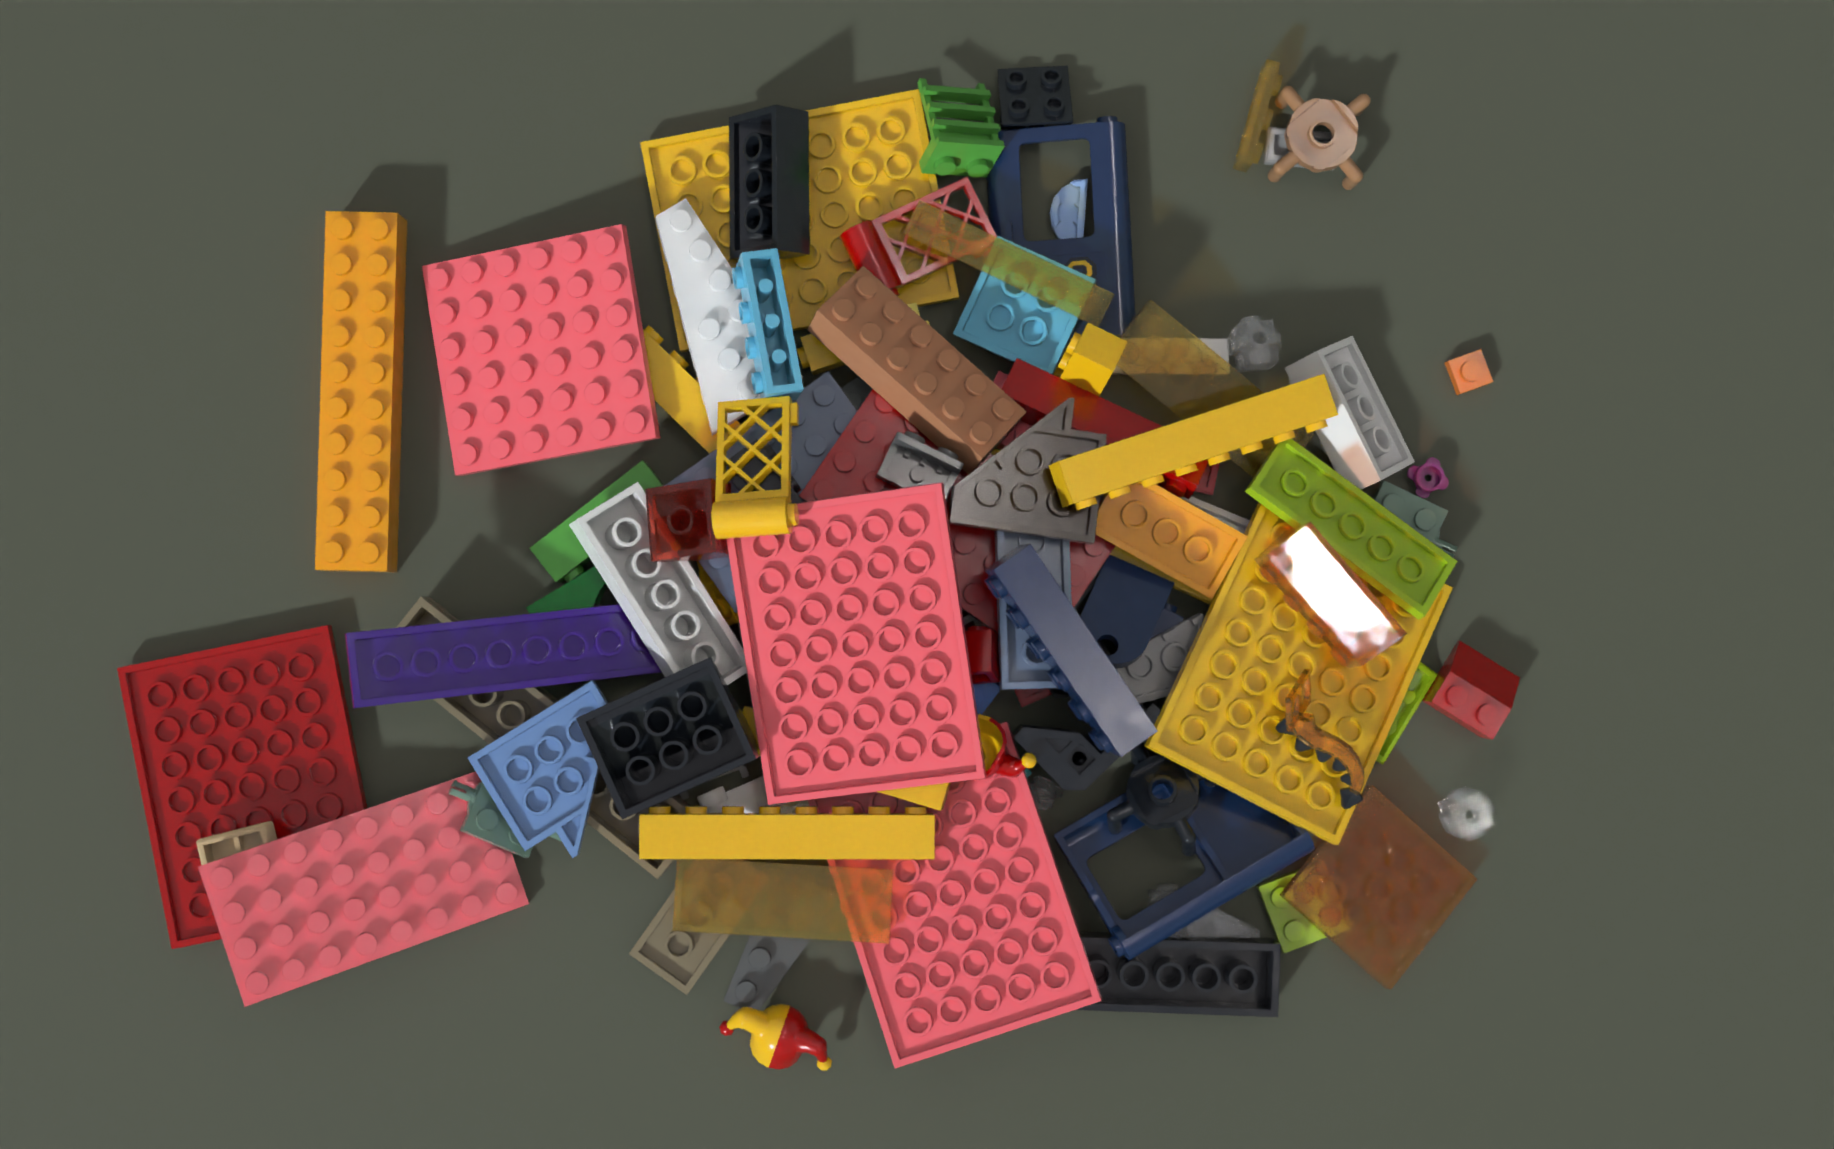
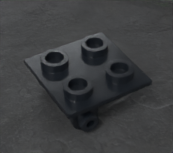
M1068 65L997 69L1001 129L1012 130L1024 129L1026 126L1033 128V125H1039V127L1046 125L1048 127L1071 125L1073 123Z

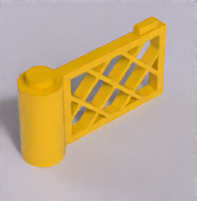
M790 396L718 402L715 502L712 505L711 512L712 528L716 539L791 534L793 526L799 524L798 506L796 503H791L792 426L799 425V405L797 402L792 403ZM782 408V417L772 427L760 419L769 409ZM744 412L749 418L736 430L732 429L727 424L728 413ZM757 423L766 433L754 445H751L742 436ZM775 438L782 444V450L770 461L760 450ZM739 441L748 451L734 464L726 457L727 451ZM756 456L766 466L751 479L741 469ZM774 471L781 477V489L765 491L759 484ZM736 474L748 483L738 493L726 494V484Z

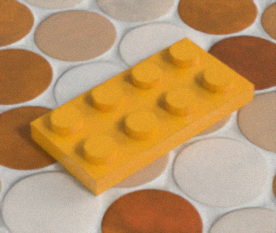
M1142 482L1129 485L1131 493L1110 499L1108 493L1104 494L1098 507L1095 533L1097 536L1210 599L1214 597L1248 536L1156 484L1143 488Z

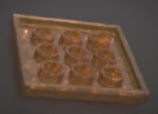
M1367 785L1361 793L1363 801L1356 805L1339 845H1333L1323 840L1279 895L1385 989L1391 990L1474 885L1477 878L1373 785Z

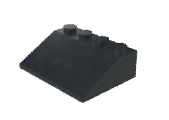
M712 657L576 718L622 819L751 762L760 756L759 746L749 724Z

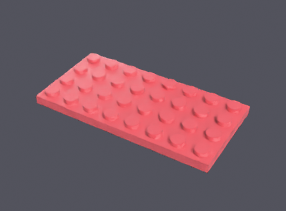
M476 771L198 866L244 1007L529 904L513 854L460 831L467 815L468 802L448 793L453 788L451 785L454 780L474 788L481 781Z

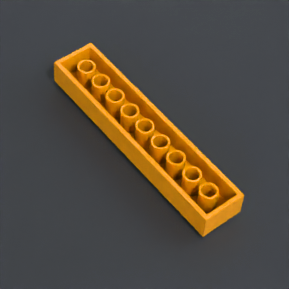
M326 211L315 570L397 573L407 220L399 213Z

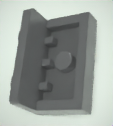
M906 431L905 434L897 432L878 470L876 478L897 488L943 482L945 499H947L964 463L957 460L959 456L946 448L939 447L938 450H935L925 445V439L913 432Z

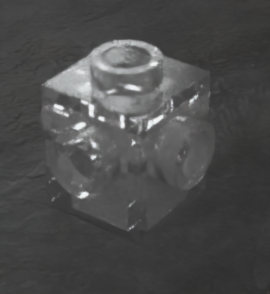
M1261 316L1245 317L1240 319V323L1230 331L1231 335L1227 337V348L1229 355L1234 356L1236 373L1271 369L1280 361L1278 351L1281 350V335L1278 329H1274L1273 319L1261 320Z
M1466 786L1448 792L1446 799L1437 802L1441 811L1439 819L1443 828L1448 834L1451 833L1455 837L1466 838L1467 841H1472L1487 834L1486 828L1495 824L1491 814L1495 813L1494 807L1486 794H1481L1478 790L1467 789ZM1471 809L1474 817L1467 820L1466 812Z

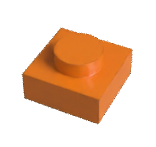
M1481 349L1445 362L1456 395L1493 382Z

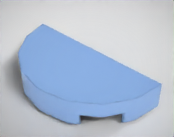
M1088 178L1073 180L1070 184L1062 187L1053 198L1049 216L1051 228L1058 239L1084 237Z

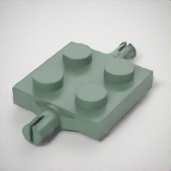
M1385 480L1381 481L1374 497H1372L1375 501L1440 549L1444 547L1452 552L1457 551L1456 545L1454 546L1439 539L1440 528L1448 514V510ZM1442 549L1444 552H1446V553H1447L1448 555H1450L1452 558L1454 557L1455 554H1452V553H1450V552H1448V551Z
M454 780L451 785L453 788L449 790L448 794L468 802L467 815L460 831L523 858H529L533 847L524 851L482 781L474 788H471ZM556 832L550 836L561 842Z

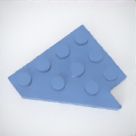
M594 680L468 757V760L524 851L556 832L572 858L580 853L599 768L576 718L608 704Z

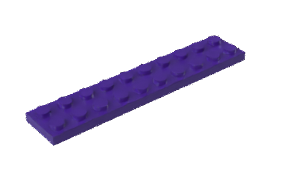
M619 604L345 634L353 708L662 672Z

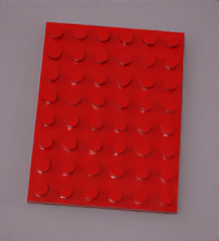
M331 625L117 668L171 949L222 939L198 866H201L196 844L198 839L268 821L273 822L277 839L367 809Z

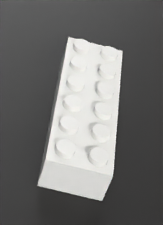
M639 482L569 524L665 677L709 657H712L727 685L747 673L744 649Z

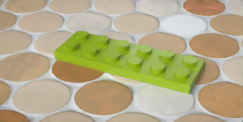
M1293 439L1274 445L1245 490L1248 495L1418 620L1426 616L1458 562Z

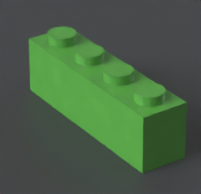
M644 460L640 461L529 548L555 582L562 583L566 580L568 583L585 572L583 566L591 560L569 526L576 519L637 482L641 485L658 514L663 512L651 494L663 487L664 484Z

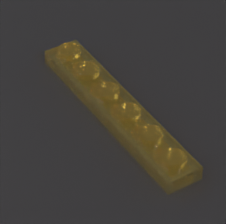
M919 200L904 231L905 235L1097 327H1100L1115 296L1114 293L921 200Z

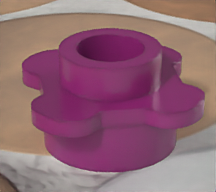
M1430 457L1424 464L1420 466L1413 465L1407 470V477L1413 480L1416 486L1415 494L1421 498H1427L1431 492L1444 490L1448 487L1449 480L1440 467V461L1437 458ZM1427 474L1430 475V476H1431V480H1430V481H1426V480H1425V475H1427Z

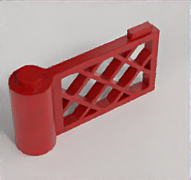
M967 176L876 219L859 223L843 232L840 238L857 272L864 266L895 295L899 296L898 289L956 261L972 254L975 260L990 254L997 235ZM960 189L964 190L969 200L966 213L946 206L950 194ZM944 197L942 204L935 202ZM929 206L940 210L934 227L915 221L919 208ZM972 208L977 217L970 215ZM913 211L911 219L904 217V215ZM944 212L963 219L958 236L938 229ZM893 220L908 225L903 242L889 238L883 225ZM967 221L981 225L987 238L977 243L962 238ZM912 227L932 234L926 251L906 244ZM936 235L955 242L951 255L941 257L930 253ZM960 244L967 246L966 248L957 251ZM893 246L900 248L898 256ZM904 250L924 257L920 269L908 275L900 262ZM928 259L936 261L926 266Z

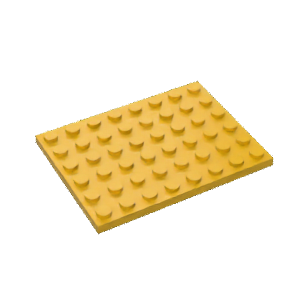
M919 89L806 110L809 114L810 255L780 259L793 331L807 329L817 310L857 273L840 238L843 232L859 223L876 219L939 190L936 174L922 173L919 164L929 144ZM729 125L640 142L654 218L686 198L731 268L736 267L738 260L730 259ZM940 199L935 201V202L941 204V200H940ZM923 206L918 209L915 221L934 227L940 210ZM913 211L904 215V217L911 219ZM943 215L938 229L947 232ZM893 220L884 224L883 227L889 238L903 242L908 225ZM912 227L906 244L926 251L932 234ZM658 233L679 349L681 353L687 352L689 347ZM936 235L930 253L941 257L951 255L948 239ZM893 246L898 256L900 248ZM904 250L900 262L906 274L908 275L919 270L924 257ZM928 259L926 266L936 261ZM953 263L898 289L900 294L898 297L905 304L917 303L918 307L958 300L959 292Z
M1258 502L1244 532L1248 537L1220 584L1154 724L1158 732L1147 739L1145 747L1288 822L1306 829L1311 834L1333 845H1339L1356 805L1348 809L1342 807L1340 789L1351 787L1357 789L1360 794L1362 793L1453 587L1444 584L1426 616L1418 620ZM1287 715H1292L1299 730L1298 733H1303L1314 742L1315 747L1320 745L1334 751L1335 755L1326 762H1320L1317 759L1315 747L1302 752L1295 749L1297 736L1278 732L1276 725ZM1336 755H1340L1349 765V770H1333L1332 765ZM1352 772V786L1342 782L1340 777Z

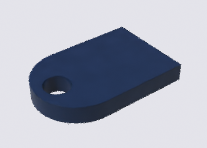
M1109 555L1104 562L1080 617L1097 642L1100 640L1113 642L1116 652L1112 655H1107L1115 669L1133 664L1144 653L1174 582Z

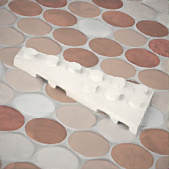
M685 198L655 217L672 279L674 294L677 298L693 366L698 378L700 393L708 416L710 431L713 436L717 433L718 402L758 399L760 394H754L751 374L756 372L754 360L747 358L745 349V338L749 337L747 324H742L739 317L738 305L739 302H743L741 290L735 289L731 266ZM744 412L728 413L727 424L734 423L746 414Z

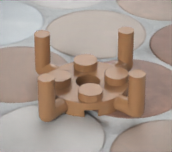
M1285 86L1276 97L1275 104L1280 109H1284L1289 105L1294 111L1284 133L1289 152L1270 169L1268 179L1271 182L1280 181L1285 173L1298 163L1315 173L1340 167L1346 175L1342 180L1343 188L1352 190L1363 179V172L1350 157L1356 148L1358 138V122L1355 116H1360L1370 105L1371 99L1369 95L1360 94L1348 105L1334 99L1320 98L1305 102L1293 87ZM1320 125L1327 127L1331 132L1330 142H1317L1313 137L1314 127Z

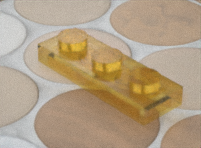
M1266 59L1261 67L1233 169L1247 172L1252 163L1258 164L1264 146V143L1258 142L1261 130H1268L1273 115V109H1269L1268 105L1271 95L1277 97L1283 79L1282 75L1277 74L1280 62Z

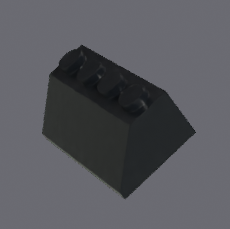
M772 105L729 117L730 259L739 260L742 252L773 248L778 249L779 259L810 255L808 111Z

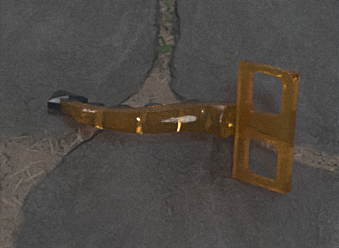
M1304 669L1285 698L1286 717L1276 725V730L1280 733L1295 735L1297 737L1295 743L1297 751L1302 752L1315 749L1318 761L1326 762L1331 757H1334L1333 770H1347L1348 773L1342 775L1340 779L1349 787L1341 788L1340 796L1342 807L1348 809L1363 801V797L1360 794L1364 783L1363 765L1357 753L1348 743L1319 728L1315 723L1314 714L1304 713L1311 702L1310 669ZM1293 701H1294V712H1292Z

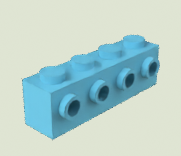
M778 249L742 252L736 267L732 268V278L735 289L741 290L743 300L738 305L739 317L742 324H747L749 337L745 338V349L747 358L754 360L756 372L751 374L754 394H760V398L790 396L791 400H797L804 388Z

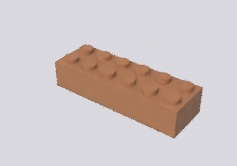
M864 266L817 310L807 329L938 448H946L959 456L957 460L964 463L962 469L968 475L1005 439L1026 413L1020 405Z

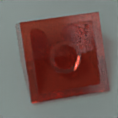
M708 478L645 489L651 562L700 561L729 557L727 540L716 539L712 528L711 512L712 505L715 502V479ZM727 483L726 494L732 493L731 483Z

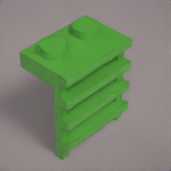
M919 78L917 84L931 140L919 161L921 172L941 176L955 175L987 178L1005 147L1004 141L999 140L998 137L1000 126L994 122L993 116L996 111L989 103L991 97L990 90H986L985 85L982 83H978L975 89L928 85L925 78ZM932 100H934V101H946V102H958V103L980 104V106H979V105H967V104L932 102ZM936 117H940V118H952V119H965V120H977V121H984V122L960 121V120H948V119H936Z

